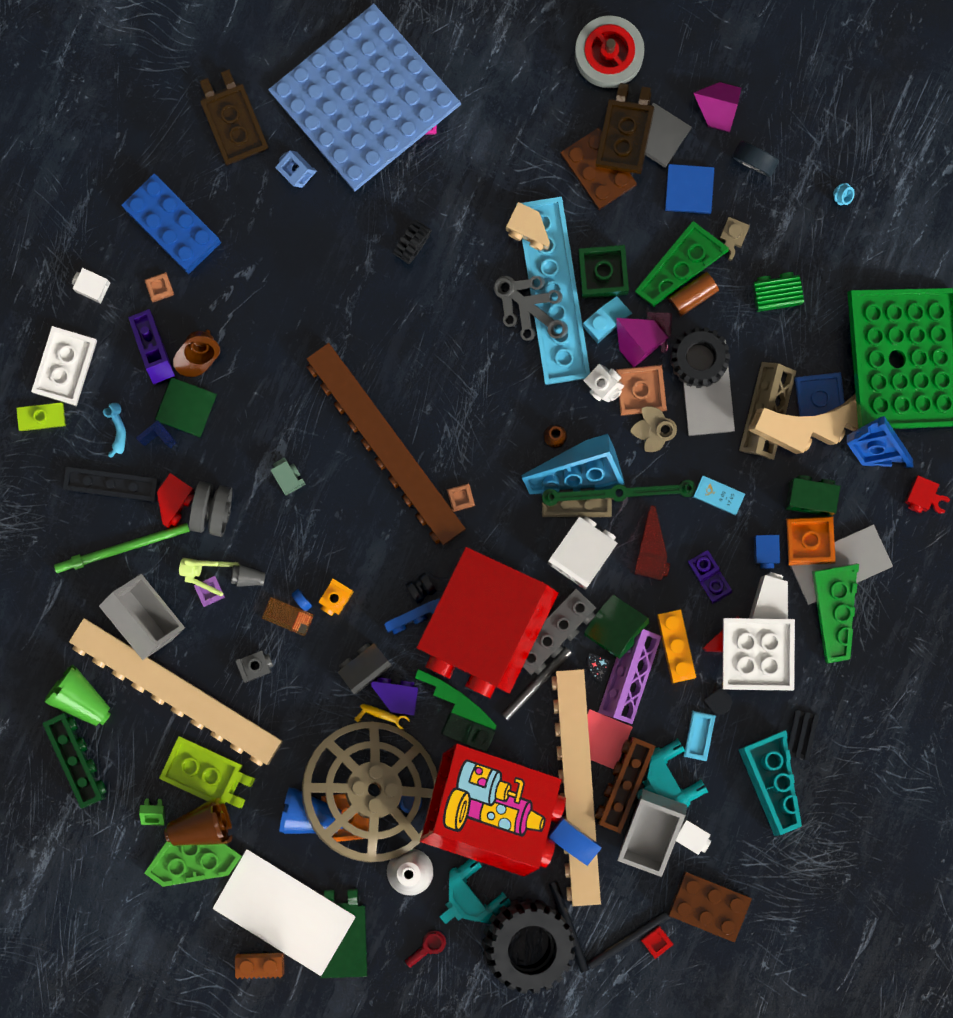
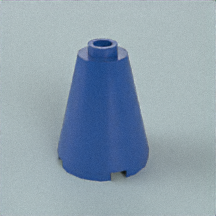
M289 787L279 832L284 834L315 833L306 817L302 801V791ZM311 796L315 814L320 824L326 829L335 821V818L332 816L326 802Z

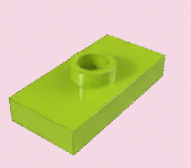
M63 403L16 408L19 431L66 426Z

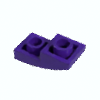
M708 550L688 561L712 604L733 593Z

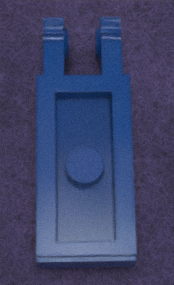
M440 599L432 600L386 622L384 626L387 632L393 631L395 635L407 629L405 625L412 621L416 625L428 619L426 615L434 613Z

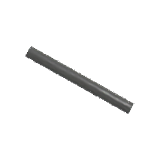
M565 647L503 711L502 715L509 720L572 652Z

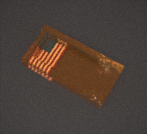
M271 597L262 619L306 636L314 615Z

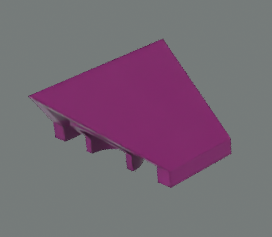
M718 82L694 92L708 127L730 132L739 102L740 87Z
M616 318L619 350L633 367H636L669 338L655 320Z

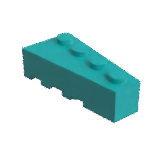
M786 730L738 749L774 836L783 835L802 826L798 800L795 794V781L791 769V756L787 745Z

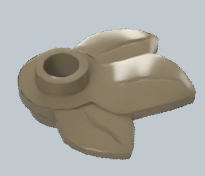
M646 406L642 407L644 419L635 423L630 430L637 438L646 440L645 452H656L663 447L665 441L675 437L677 426L672 419L665 418L660 409ZM668 425L670 430L667 433H663L661 427Z

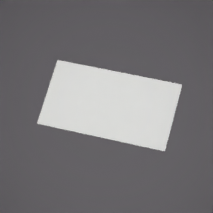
M249 850L245 851L213 907L215 911L320 976L323 974L355 919V916Z

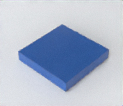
M669 164L665 211L711 214L714 167Z
M841 372L795 377L794 379L799 417L820 415L841 406L845 402Z

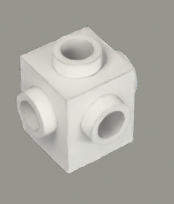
M598 364L583 380L592 389L590 394L598 401L601 399L606 402L615 400L622 392L621 389L624 387L619 381L622 377L614 369L608 370L601 364Z

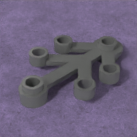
M502 276L496 280L494 291L498 297L502 298L504 308L503 323L506 326L513 327L518 323V316L513 313V299L519 304L522 326L520 335L523 340L530 341L536 336L535 329L531 327L530 313L548 327V334L552 338H563L567 334L568 327L564 321L554 320L535 305L547 302L552 304L560 303L563 296L559 290L524 296L517 290L527 288L540 290L545 285L543 277L533 276L531 279L515 281L510 276ZM535 279L540 280V285L538 287L534 285ZM505 283L509 285L507 292L503 289ZM554 292L558 294V299L556 301L552 300V294ZM510 315L514 318L512 324H509L507 320ZM558 325L562 326V332L560 334L556 332V327ZM527 329L531 331V336L529 338L525 336V331Z

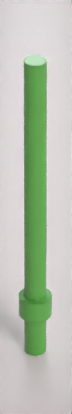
M187 523L83 556L80 554L72 556L70 560L54 564L55 571L60 573L72 568L75 570L83 568L85 564L190 532Z

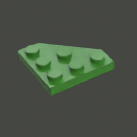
M166 842L144 874L162 887L230 875L242 858V855L227 844L173 846L171 842Z

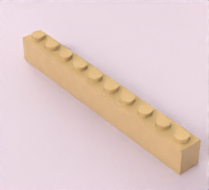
M85 618L69 641V643L74 645L72 649L80 655L89 654L94 657L92 662L102 668L107 665L113 669L111 674L117 678L124 680L126 677L133 682L131 686L143 693L144 690L152 693L151 699L161 705L164 702L172 706L171 711L180 717H183L184 714L192 718L190 723L196 727L203 729L205 726L210 729L212 737L221 742L223 739H226L232 743L230 748L240 754L243 751L251 755L250 760L259 766H262L263 763L269 765L283 742L278 737L149 657L142 660L131 646Z
M584 669L556 671V676H552V690H557L558 697L557 700H553L554 714L559 713V723H555V734L561 740V746L556 747L557 760H562L563 768L558 770V777L562 779L561 784H564V793H560V795L566 797V816H563V818L578 827L583 834L596 841ZM569 854V863L565 864L566 878L570 877L571 887H566L567 901H572V906L601 904L597 855L587 866Z

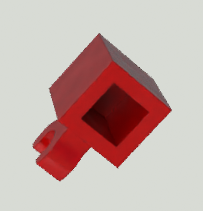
M918 475L914 478L904 503L909 505L908 508L917 513L928 511L932 504L935 512L944 514L945 510L941 509L938 503L939 501L948 503L950 499L947 496L936 494L940 484Z

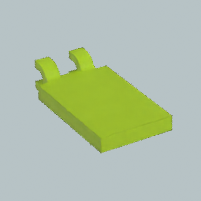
M178 736L159 779L206 801L220 797V804L227 802L238 808H242L246 801L234 795L238 783L240 782L248 787H252L255 778L240 772L243 765L181 736Z

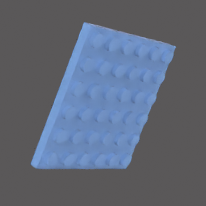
M372 4L268 89L270 94L354 191L358 190L461 105L457 97L375 4Z

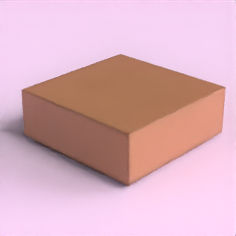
M166 272L145 279L152 302L174 295Z
M469 483L447 489L453 512L475 506Z

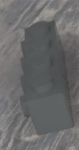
M577 589L545 620L523 665V668L530 675L534 672L538 675L547 666L545 661L550 655L555 658L564 649L561 644L566 639L571 641L580 632L577 628L582 622L587 625L596 616L593 613L596 607Z

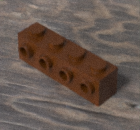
M635 737L625 740L621 753H624L621 762H616L612 772L615 778L612 784L608 783L603 795L607 797L603 806L599 805L595 814V818L598 819L596 822L598 825L621 834L656 746Z

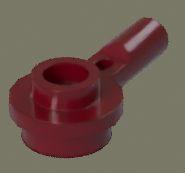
M437 930L428 932L424 936L423 946L405 960L408 967L414 966L428 953L438 954L442 952L446 946L444 934Z

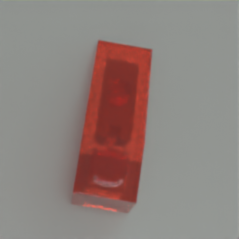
M651 505L634 575L661 581L663 576L667 577L670 563L666 562L667 553L656 506Z

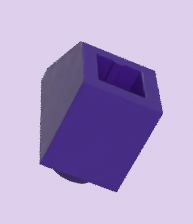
M379 677L377 682L372 681V688L390 712L415 716L419 688L414 687V682L400 681V685L391 684V679Z

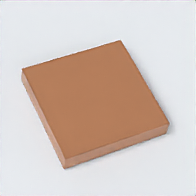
M662 365L616 369V372L622 377L619 381L624 385L619 395L621 416L642 414V407L646 406L656 407L662 412L667 411Z

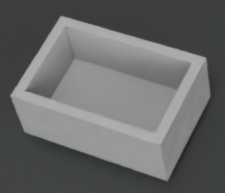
M142 574L113 591L99 605L142 660L170 643L185 628Z
M643 789L621 845L617 861L662 877L686 816L687 805Z

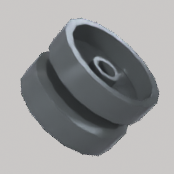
M199 481L193 498L189 530L202 533L208 523L210 535L223 537L231 511L232 487L220 485L213 497L212 484Z

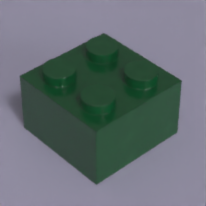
M625 245L581 248L578 250L582 299L628 295L629 286Z
M798 475V477L789 482L785 509L831 517L837 511L840 486L835 485L833 480L821 479V481L815 482L812 481L810 476Z

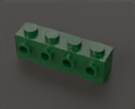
M63 713L42 723L80 808H86L105 799L106 787L102 780L98 781L94 773L97 771V767L93 759H88L85 753L88 748L82 737L79 738L75 729H78L74 717H69L68 713Z

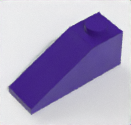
M150 309L128 317L152 383L156 384L174 377L170 360Z

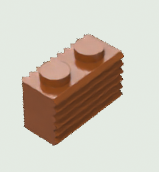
M284 953L237 954L235 956V977L237 979H243L244 977L246 979L249 977L251 979L253 977L256 979L258 977L261 979L263 977H269L270 979L274 977L276 979L277 976L281 978L284 975Z

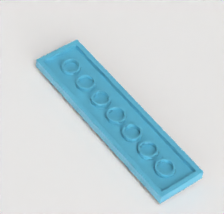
M562 197L524 202L522 204L540 213L550 241L548 250L542 249V251H539L529 246L530 242L522 239L528 279H531L533 276H541L545 280V285L542 289L534 290L530 288V294L537 295L548 293L551 290H559L563 296L560 303L552 304L547 302L535 305L554 320L564 321L568 327V332L563 338H552L548 334V327L534 316L545 385L585 379L590 374ZM539 279L534 280L536 287L540 285ZM554 292L552 294V300L556 301L558 299V294ZM561 325L556 327V332L559 334L562 332Z

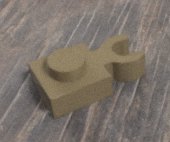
M728 217L720 236V240L725 241V245L729 247V261L735 256L734 245L741 248L750 225Z

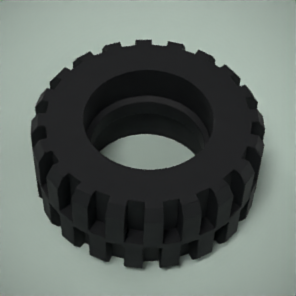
M523 899V902L515 900L510 902L511 906L508 908L503 905L499 908L500 913L497 916L494 914L489 919L492 922L491 925L485 926L483 931L486 937L482 939V947L484 949L482 954L488 964L487 967L507 988L511 990L517 989L519 993L526 994L530 990L535 994L540 993V988L544 987L546 990L552 988V982L556 980L559 983L563 979L561 974L564 971L569 972L571 968L569 960H574L575 952L572 950V947H575V939L571 935L573 933L571 927L553 907L539 900L533 902L531 899ZM527 926L541 927L548 935V947L544 956L532 965L518 966L514 964L508 955V946L514 934Z

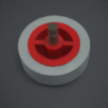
M602 16L589 22L578 35L575 47V61L582 76L590 83L602 88L619 87L620 83L626 84L630 82L641 68L644 57V42L638 29L628 20L617 16Z

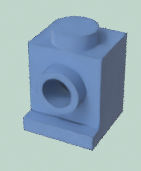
M295 151L284 153L275 167L293 186L303 188L317 172L315 168H312Z

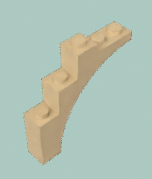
M856 393L842 405L816 416L797 417L780 414L767 408L757 409L748 430L795 454L804 453V451L809 449L812 443L811 436L828 445L841 442L845 435L844 427L853 432L858 430Z

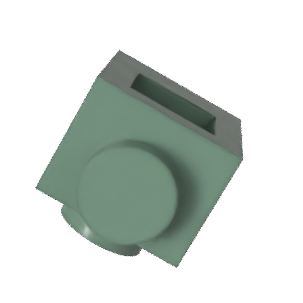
M282 458L273 464L275 468L271 469V472L286 496L306 485L303 479H297L300 473L294 463L289 465L287 460Z

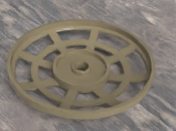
M359 722L347 725L324 739L314 750L307 762L302 782V801L306 817L318 837L328 847L342 856L363 862H383L395 859L420 843L422 831L418 834L411 825V822L418 812L421 797L431 798L433 789L421 788L419 773L412 760L421 753L430 768L434 785L437 778L436 767L424 747L402 729L379 722ZM369 728L370 741L355 744L345 751L334 742L338 737L350 731ZM379 729L396 733L407 739L413 746L404 754L392 745L379 742ZM327 748L337 758L328 771L326 783H311L315 765L322 752ZM370 748V762L359 766L350 757L351 754L359 750ZM380 749L391 752L400 759L392 767L381 763ZM343 763L351 771V774L346 783H333L336 771L340 764ZM406 766L412 775L414 787H406L401 784L398 773ZM370 784H375L379 787L380 792L378 796L374 797L369 794L368 786ZM311 793H325L328 808L335 818V821L326 829L320 824L315 814ZM333 793L346 794L350 807L342 814L335 804ZM402 796L414 797L412 808L407 817L397 808ZM357 813L362 817L369 818L368 831L361 830L348 821ZM391 814L398 825L390 830L378 832L379 818ZM343 827L355 836L368 839L367 853L351 850L338 843L332 836ZM404 830L412 840L395 851L376 854L378 839L394 836Z

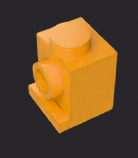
M332 579L319 600V603L322 604L320 609L331 616L334 613L339 615L353 594V590ZM333 594H337L339 597L336 603L330 601V597Z

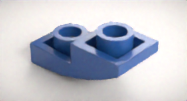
M563 817L548 834L551 840L587 866L602 848L599 843L583 834L578 827Z

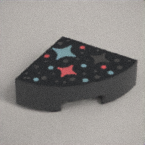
M589 652L587 658L589 671L596 680L602 683L611 661Z

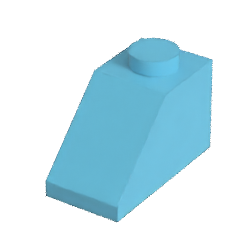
M616 296L583 323V328L598 344L617 327L616 318H628L632 313Z

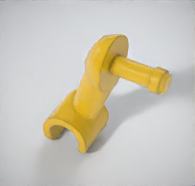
M366 704L360 705L362 711L354 719L359 722L367 712L374 717L395 723L400 729H404L399 725L401 718H405L410 722L409 718L404 714L394 715Z

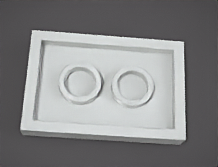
M52 326L31 392L77 406L97 340Z

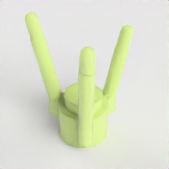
M182 558L179 566V575L185 576V582L193 583L212 593L223 596V592L195 579V576H200L202 566L233 567V565L239 566L237 562L201 561Z

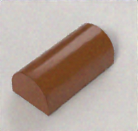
M705 272L669 296L668 300L681 317L717 293L719 288L710 274Z

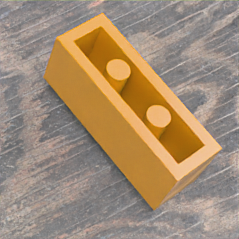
M676 610L658 614L657 620L671 683L695 679L696 674L682 611Z

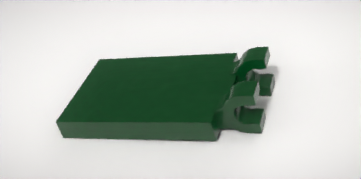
M348 889V903L335 904L354 915L355 919L320 978L367 977L365 905H358V889ZM325 890L324 897L335 903L334 890Z

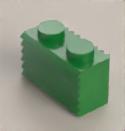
M793 272L780 274V278L771 279V276H762L757 278V282H754L752 285L757 312L800 306L804 303L800 275L794 276Z

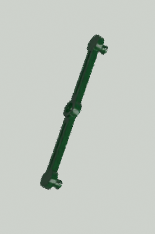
M685 480L679 485L626 488L618 484L611 489L557 492L554 489H547L542 493L541 500L546 506H554L559 501L611 498L615 502H621L626 497L680 494L683 497H691L696 492V486L692 481ZM617 489L622 491L621 497L616 496L615 492Z

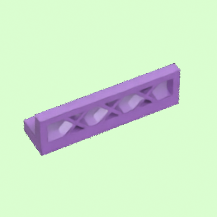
M643 629L634 638L635 644L620 659L616 657L598 713L633 724L661 639L660 635ZM647 636L651 637L652 640L649 648L645 649V642ZM640 660H643V668L638 672V663ZM635 682L636 689L635 692L631 694L630 687L631 684ZM628 704L629 710L627 716L624 717L621 714L624 706Z

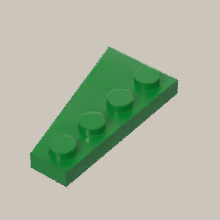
M693 221L635 290V293L654 307L727 253L729 247Z
M858 563L812 571L826 663L849 660L851 657L852 621L855 614L854 600L855 593H857Z

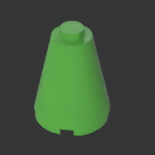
M72 664L63 673L65 676L58 680L49 691L44 702L94 726H97L99 723L103 725L111 715L108 712L110 707L77 667Z

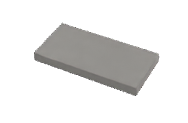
M703 345L692 346L686 355L687 362L696 370H706L711 367L714 361L710 349ZM727 368L718 382L711 384L709 387L702 386L701 388H696L693 385L690 387L683 381L688 436L735 431L729 368Z
M874 524L835 542V564L790 565L808 605L816 602L812 571L858 563L859 572H857L856 583L893 567Z

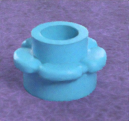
M841 183L833 192L835 202L838 205L850 204L854 198V189L848 183Z

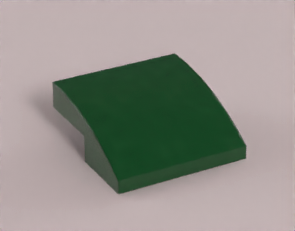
M171 377L154 421L196 437H201L217 394Z
M612 595L592 619L584 635L620 659L635 644L634 638L649 624V618L615 595Z

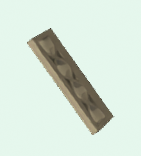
M761 363L739 451L757 454L774 460L778 445L769 441L768 452L763 451L767 439L748 429L757 409L767 408L780 414H786L796 375L795 370L778 363ZM784 372L787 373V377L785 383L782 385L781 377L782 373ZM779 395L781 401L780 405L777 407L775 401L776 397Z

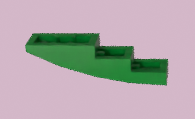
M418 669L415 679L436 686L433 696L455 704L451 713L495 730L497 725L463 693L441 679Z

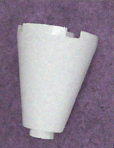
M412 849L389 861L387 867L388 881L401 894L417 895L426 890L433 879L432 862L422 851ZM406 870L413 872L411 879L405 877L404 872Z

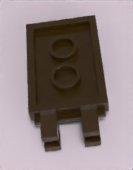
M230 70L221 72L227 88L215 93L208 78L199 81L205 97H202L200 102L226 166L269 149L243 84L240 85V83L235 84Z
M620 83L616 99H609L596 167L641 174L655 110L654 106L650 105L651 88L642 87L639 103L627 101L629 85Z

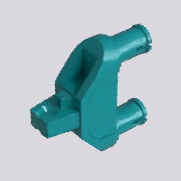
M678 738L661 749L655 747L648 765L646 780L642 782L645 787L638 790L636 794L638 800L644 789L686 804L688 808L691 805V801L708 793L706 787L696 791V789L704 785L701 779L684 790L680 789L667 767L668 760L685 752L683 746L673 750V748L681 744Z
M469 859L458 869L455 867L450 870L449 901L445 904L448 910L439 916L445 924L454 917L458 921L463 918L491 924L492 922L489 919L493 914L497 916L500 913L499 908L503 905L506 908L511 905L509 899L500 904L507 897L503 892L488 905H483L466 884V879L483 867L480 862L470 867L476 860Z

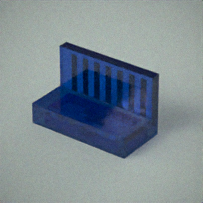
M158 420L136 437L144 446L156 436H159L170 449L177 444V441Z

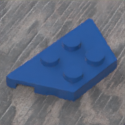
M885 416L847 435V444L862 466L879 465L892 467V462H905L906 468L913 467V458Z

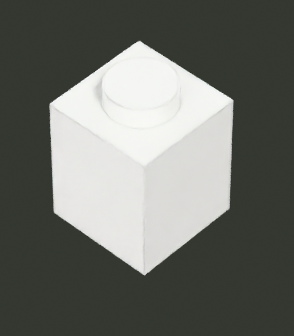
M82 268L81 272H77L73 278L72 285L74 286L72 289L101 304L110 282L108 279Z
M684 820L676 842L699 855L701 851L706 852L711 840H709V833Z

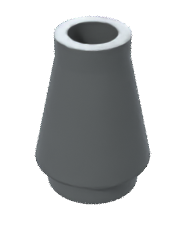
M241 564L239 566L233 565L231 584H236V587L264 585L265 572Z

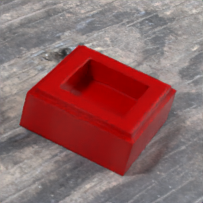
M660 926L641 939L655 959L674 945Z

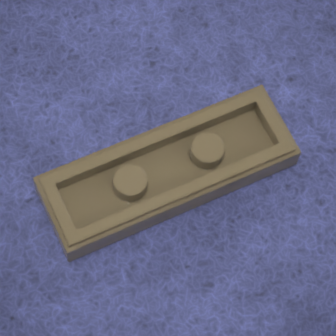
M611 498L559 501L554 506H546L542 502V517H612Z

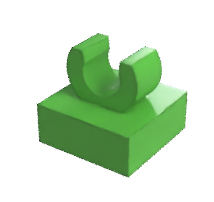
M146 798L144 805H140L141 825L164 826L165 812L162 800L158 799V804L154 806L150 805L149 799Z

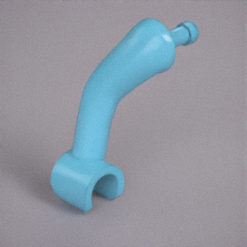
M110 403V408L103 410L105 417L112 418L116 429L115 441L112 443L113 450L108 453L110 458L115 453L122 454L125 448L126 430L119 415L121 413V406L118 403Z

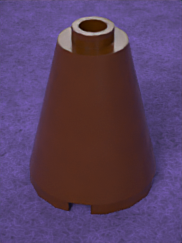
M213 798L169 822L167 828L164 829L167 842H171L173 846L230 843L232 835L228 836V829L232 828L226 805L219 803L221 798Z

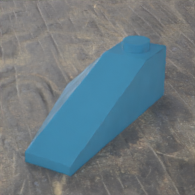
M608 434L585 440L522 475V480L529 494H542L547 489H554L557 492L565 489L581 491V489L585 488L604 490L618 484L624 485L617 454Z

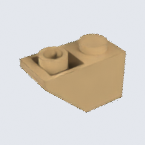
M518 202L506 226V231L509 232L508 235L518 241L524 239L530 242L529 246L536 250H548L550 241L540 213Z

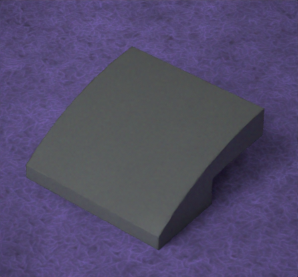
M653 103L652 105L655 110L645 155L666 168L692 127Z

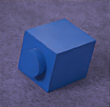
M779 535L754 536L755 565H760V569H773L774 564L780 563Z

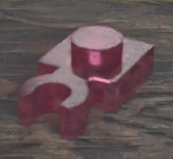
M647 312V320H655L666 335L671 336L672 313ZM665 341L661 344V352H667L668 345Z

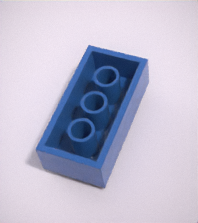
M155 173L121 205L188 275L221 244L219 238Z

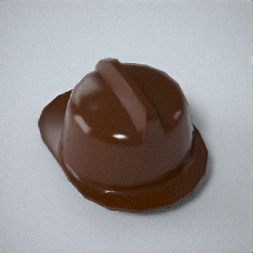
M210 330L195 331L187 336L185 342L173 358V366L178 373L187 377L201 375L219 356L220 346L210 334Z

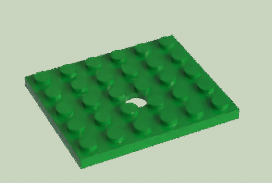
M953 288L848 291L858 429L882 416H885L893 429L953 427ZM892 351H897L900 355H903L904 363L899 368H894L889 362V355Z

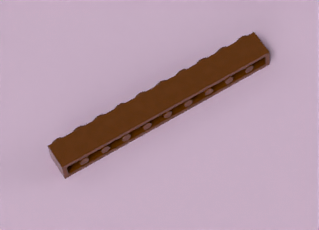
M327 343L307 358L309 365L306 366L314 378L318 375L322 380L321 388L327 396L333 395L336 400L333 404L342 415L344 412L350 419L347 422L354 433L360 432L363 436L361 442L368 452L373 450L377 455L374 459L381 470L386 468L391 474L388 477L389 481L395 489L398 487L402 489L404 495L401 497L409 508L413 505L418 511L415 516L422 526L427 524L432 530L429 535L436 545L441 543L444 547L463 533L466 528L330 343Z

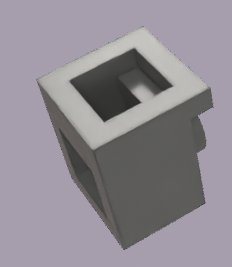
M259 651L236 660L244 683L272 673L270 667H273V663L269 653L264 654L263 651ZM254 661H257L260 665L257 670L251 668V664Z

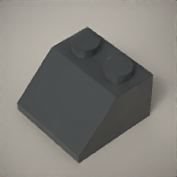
M369 643L365 644L357 651L360 655L353 660L349 657L339 665L341 670L338 671V674L354 694L359 693L392 666L375 643L371 646Z

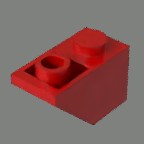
M171 473L157 491L162 523L168 528L171 525H177L182 517L180 512L184 506H190L194 498L193 493L195 492L192 487Z

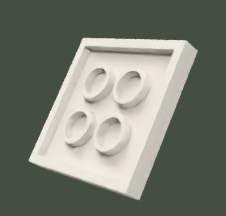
M723 618L722 689L793 691L795 619Z

